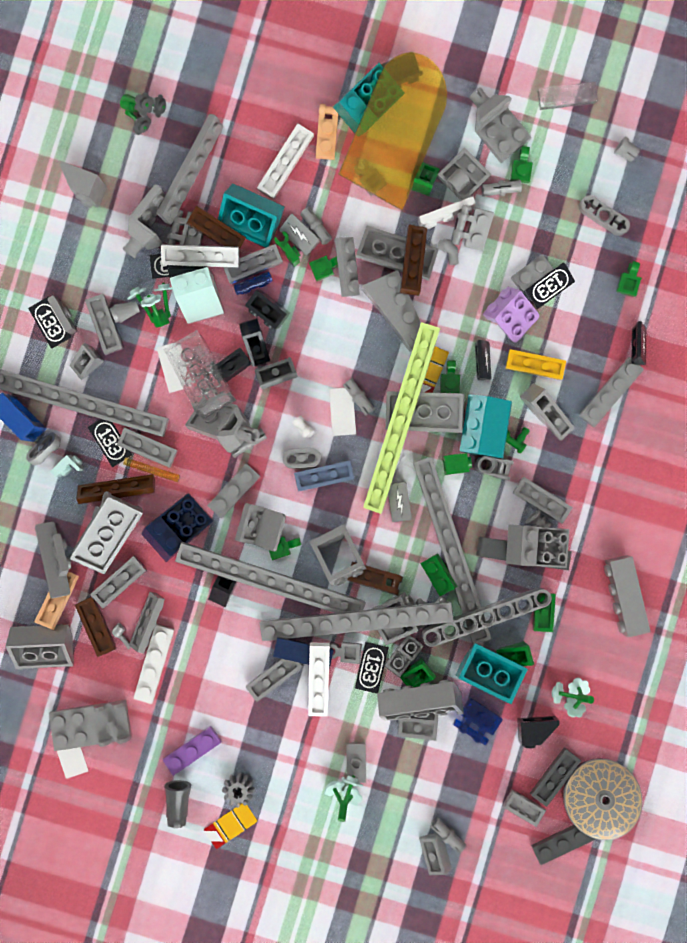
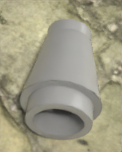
M136 301L115 304L114 307L110 308L115 323L119 321L121 323L140 312Z

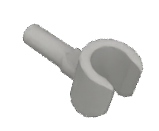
M117 623L112 630V634L119 638L127 649H130V643L123 635L126 629L122 624Z

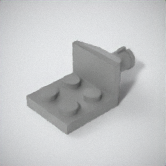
M480 87L477 89L478 92L474 91L469 97L478 109L475 132L498 161L502 163L529 142L532 137L508 109L512 100L510 96L493 95L489 98Z
M154 184L129 217L128 234L131 238L122 249L134 259L141 249L158 248L163 244L156 233L148 228L154 224L155 217L157 216L156 212L165 197L163 190L156 184Z
M204 395L185 424L189 430L217 439L229 453L241 446L244 441L255 444L257 441L251 437L259 438V430L250 427L248 419L237 405L208 395Z

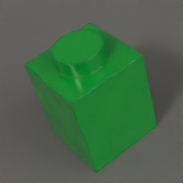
M467 453L442 456L445 475L470 472L469 468H472L471 457H468Z

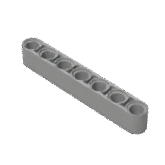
M534 588L453 617L454 622L428 626L422 631V639L430 647L446 643L544 608L551 603V594L543 588ZM544 592L545 599L542 602H538L537 595ZM521 599H526L527 605L524 608H519L518 606ZM505 605L508 606V613L505 615H501V607ZM490 612V619L485 622L482 621L483 613ZM466 619H472V625L469 628L463 627V622ZM448 625L454 626V632L449 635L445 634V628ZM429 632L436 633V638L433 641L426 639V635Z

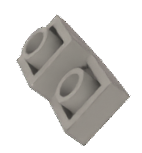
M406 636L383 666L397 677H401L408 665L419 654L423 645L412 636Z

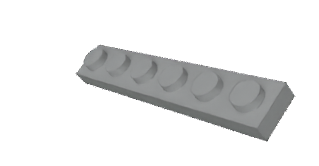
M209 114L156 212L165 223L172 224L197 175L204 166L205 160L212 151L218 136L222 132L224 126L216 115Z

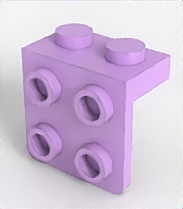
M508 286L487 307L483 316L487 320L497 323L508 338L516 343L537 321L539 313L521 290Z

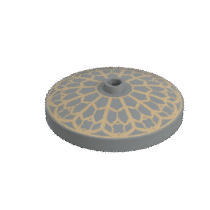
M596 758L579 764L567 779L563 790V803L570 821L577 829L595 839L612 840L627 834L636 825L642 811V793L636 778L627 768L609 759ZM604 797H606V800H607L606 803H603V802H602V799H603Z

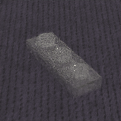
M596 82L539 88L537 91L540 110L595 104L598 101Z

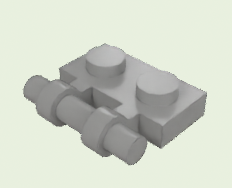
M463 205L461 212L457 216L459 220L456 229L453 230L452 235L454 237L452 243L459 245L461 238H465V247L483 251L494 212L475 207L473 215L468 214L470 206ZM466 221H470L468 232L463 231Z
M178 211L177 216L172 222L171 231L167 235V244L175 245L176 242H180V245L201 246L203 234L186 224L192 212L188 211L187 217L182 218L183 211ZM183 225V233L182 235H179V227Z

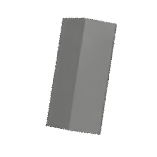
M366 226L356 258L402 272L406 238ZM429 245L425 246L422 279L429 281L439 248Z

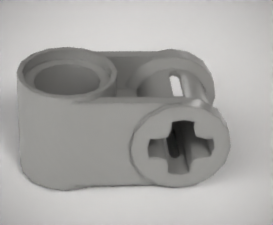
M483 456L475 461V469L482 474L510 480V467L514 461ZM483 460H487L489 463L487 470L481 468Z

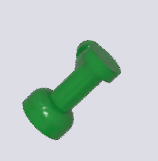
M523 427L522 432L516 439L510 436L509 430L507 432L506 443L517 449L519 454L527 446L524 440L530 430Z

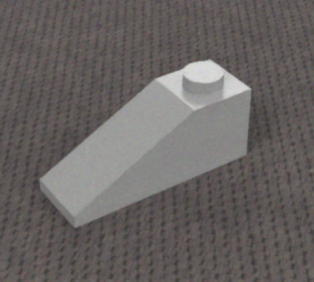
M532 384L520 396L532 413L560 441L574 429V426L544 388Z

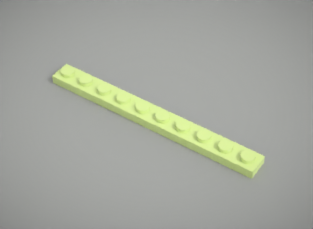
M422 322L420 324L363 506L365 509L380 514L383 512L441 329L439 327Z

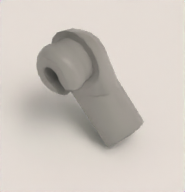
M449 239L439 241L438 248L442 251L445 250L449 254V265H458L457 246Z

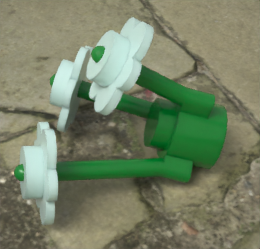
M163 282L162 285H158V289H154V291L163 292L165 312L163 309L157 310L155 303L161 301V295L149 294L143 300L140 294L146 290V287L142 289L139 287L132 288L129 292L131 296L127 299L130 300L136 296L148 314L151 323H154L156 328L170 323L168 318L171 317L167 297V290H173L172 287L170 288V284ZM150 306L152 307V310H153L152 313H151V311H150L149 308H148V307H150Z

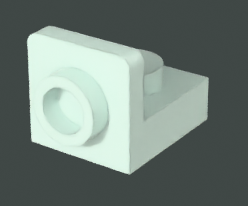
M66 455L50 472L55 477H65L71 472V466L77 471H83L85 468L81 465L83 462L76 455Z

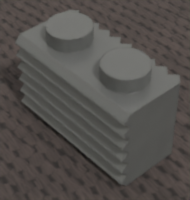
M290 357L284 360L281 359L277 363H270L269 366L266 365V367L263 366L262 368L255 369V374L262 390L298 377Z

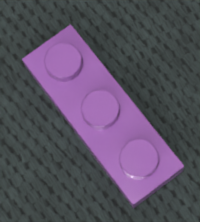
M209 726L164 757L163 762L174 776L222 741L212 726Z

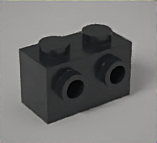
M261 289L256 290L245 305L249 308L248 311L252 315L263 319V323L270 329H279L290 315L288 310Z

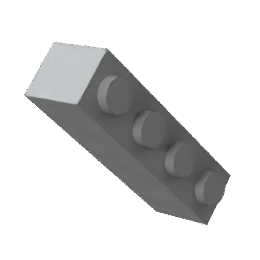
M626 555L605 560L604 571L610 580L608 588L611 596L614 597L613 609L615 614H618L619 622H617L619 632L626 637L650 633L633 557Z

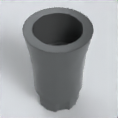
M174 780L164 785L168 827L182 828L186 825L189 795L192 786L187 781Z

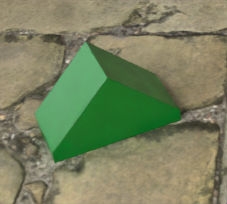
M422 162L413 181L412 190L429 197L440 169Z
M524 641L496 649L497 654L521 666L534 665L530 647Z
M421 657L403 672L400 679L406 686H413L414 688L434 680L436 675Z

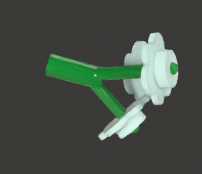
M575 678L573 682L568 684L569 693L564 692L563 684L557 682L556 686L552 689L554 703H560L563 696L568 697L567 703L564 704L567 714L570 717H582L586 711V706L581 703L592 704L594 702L593 696L586 695L590 692L588 681Z
M348 775L346 778L342 777L341 782H330L324 791V794H328V796L335 794L340 804L338 821L340 822L346 821L348 804L357 806L363 800L359 790L352 788L353 785L363 787L358 782L359 779L354 775ZM344 782L349 783V785H347L342 791V795L344 796V800H342L339 791H341L342 787L345 785Z

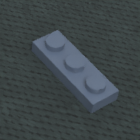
M351 461L294 473L298 492L354 480Z

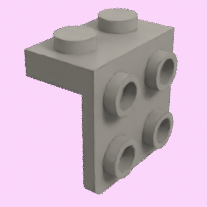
M245 503L235 540L275 552L279 544L286 515L268 508Z

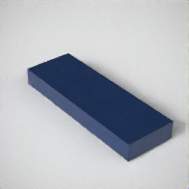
M277 637L273 657L309 665L310 644ZM329 648V669H330L331 660H332V656H333V652H334V650H333V649H330V648Z

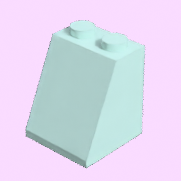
M208 267L170 278L175 298L188 324L224 314L215 279Z

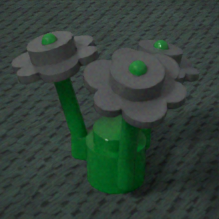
M146 92L142 93V95L138 94L136 97L124 94L120 99V106L126 110L125 115L135 121L133 130L136 135H140L149 129L151 119L148 118L147 113L152 112V106L154 107L153 112L155 116L160 118L161 114L166 110V100L161 94L155 99ZM139 111V114L143 117L137 118L133 113Z

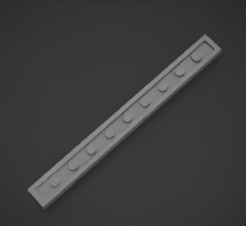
M0 369L1 390L161 437L165 435L169 422L168 418Z
M429 457L414 462L413 465L448 571L458 586L455 588V592L462 613L481 608L433 459ZM483 614L481 619L485 622L486 620ZM472 619L465 620L467 628L471 627ZM488 628L469 634L472 644H480L492 640Z
M181 542L175 562L334 613L360 611L364 609L366 604L363 600Z
M451 601L263 620L259 623L262 641L276 640L277 637L290 639L454 622L452 603Z

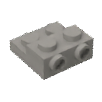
M404 592L372 609L414 605V601L411 596H407ZM422 625L380 629L378 631L385 645H388L418 632Z

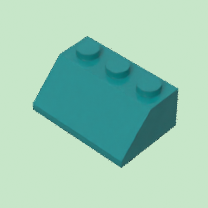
M232 183L223 194L218 220L246 237L247 240L266 248L270 246L285 206Z
M469 394L459 451L467 454L503 459L512 401Z
M474 643L464 656L455 675L458 679L512 704L528 669Z

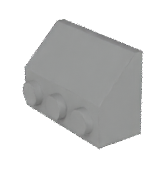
M58 624L54 630L42 625L10 627L5 647L16 669L74 665L73 636L68 624Z

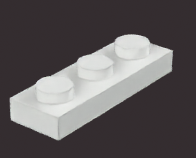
M472 196L419 216V226L430 229L436 226L437 222L451 221L454 219V216L461 212L463 205L470 206L469 213H471L476 204L474 197Z

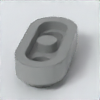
M53 432L48 433L29 450L26 460L32 465L43 463L53 451L60 447V437Z
M314 448L290 449L283 455V463L291 469L316 467L321 461L320 452ZM310 454L315 455V460L312 462L308 460ZM292 455L296 457V461L294 463H291L289 461V458Z

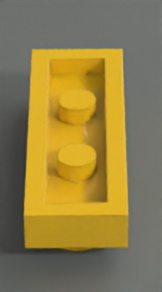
M510 349L505 369L562 380L566 360Z

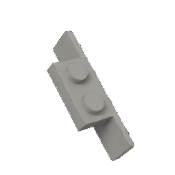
M54 522L36 524L35 531L50 598L70 595L67 573L71 569V562L69 557L65 556V550H67L66 541L61 538L60 533L57 534Z

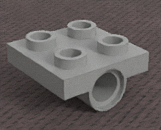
M464 147L437 177L462 201L470 198L491 177V173Z

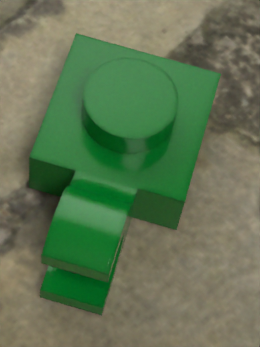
M522 146V149H520L519 161L514 160L512 164L510 181L521 180V183L529 184L533 162H527L530 147Z
M283 231L282 234L285 240L280 242L275 237L274 241L282 249L293 267L300 263L299 256L301 255L295 246L291 248L288 244V234Z
M326 255L309 262L316 282L334 275L332 269L338 267L337 256L328 260Z
M632 261L629 264L627 273L623 272L621 274L616 292L636 297L642 279L637 277L640 263Z
M454 360L447 361L446 374H441L440 393L460 394V375L455 374L456 361Z
M285 536L280 537L277 550L275 552L269 550L272 561L290 555L291 548L302 545L300 537L289 541L286 540Z

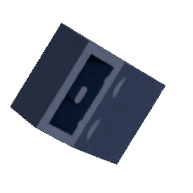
M188 493L147 525L141 534L164 561L168 562L178 553L181 542L189 544L213 520Z

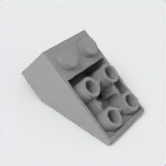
M509 524L506 564L567 568L569 529Z

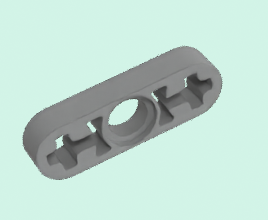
M585 196L580 201V212L612 234L621 236L629 230L630 222L626 217L594 196ZM588 201L591 202V207L589 209H586L585 203H588ZM597 207H599V209L596 211V213L593 214V212L595 211V209H596ZM606 211L609 214V219L606 221L602 220L599 217V213ZM613 217L616 218L610 225L609 222L613 219ZM621 222L623 224L622 229L618 230L617 224Z

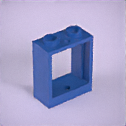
M5 393L0 394V419L20 440L34 442L47 428L16 396Z

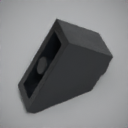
M258 319L240 323L241 335L252 367L269 362L270 357Z
M218 575L208 600L226 607L238 582Z
M556 716L517 718L518 741L525 748H536V745H542L560 725V721Z

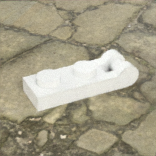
M299 416L292 422L304 438L307 436L310 438L315 434L314 430L302 416Z

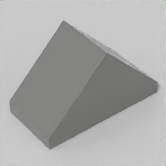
M84 343L69 366L82 380L105 361L92 346Z

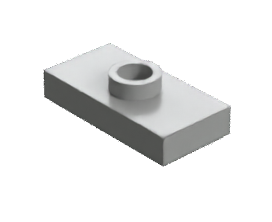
M52 295L49 297L48 302L64 330L71 335L78 332L70 319L72 314L69 309L63 307L61 301L56 296Z
M365 742L346 743L347 776L354 775L359 779L358 782L366 783Z
M511 789L502 805L503 808L535 827L538 826L546 812L544 807Z

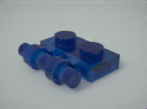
M267 271L233 286L236 295L250 293L254 288L265 287L273 280L270 272Z
M469 697L463 707L464 714H460L465 718L464 721L461 722L456 718L452 725L457 727L458 731L462 734L466 733L471 736L472 740L476 743L480 742L486 746L489 739L484 734L488 732L494 735L503 718ZM471 723H474L480 728L475 731L469 726Z

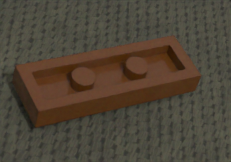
M198 206L194 208L186 222L187 225L220 246L239 247L240 250L246 237Z
M90 597L74 604L97 657L117 649L94 598Z

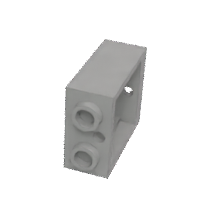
M344 524L310 541L320 565L332 586H339L345 583L347 578L351 576L357 577L366 569ZM346 538L358 563L331 575L320 550Z

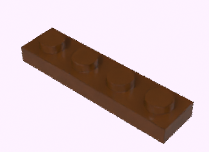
M408 225L400 293L420 295L427 236L426 227Z
M154 474L78 485L76 500L78 504L102 501L103 494L106 491L117 498L155 493Z

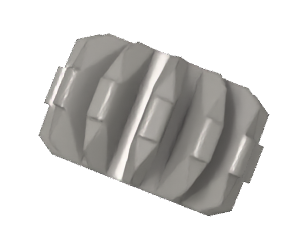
M240 772L237 774V777L231 774L230 780H225V787L222 788V792L226 793L224 800L230 799V806L235 802L237 808L240 807L241 803L246 806L248 800L253 799L252 793L255 792V788L252 785L254 782L253 780L247 781L248 775L241 778ZM238 787L242 789L239 793L236 792Z

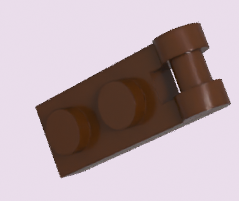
M366 565V569L363 570L361 575L347 578L349 582L396 596L399 595L400 590L398 587L403 580V576ZM387 579L392 580L391 587L386 585Z

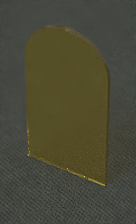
M409 52L394 57L385 65L338 175L400 210H403L415 176L425 158L446 107V83L440 69L432 60L422 54Z

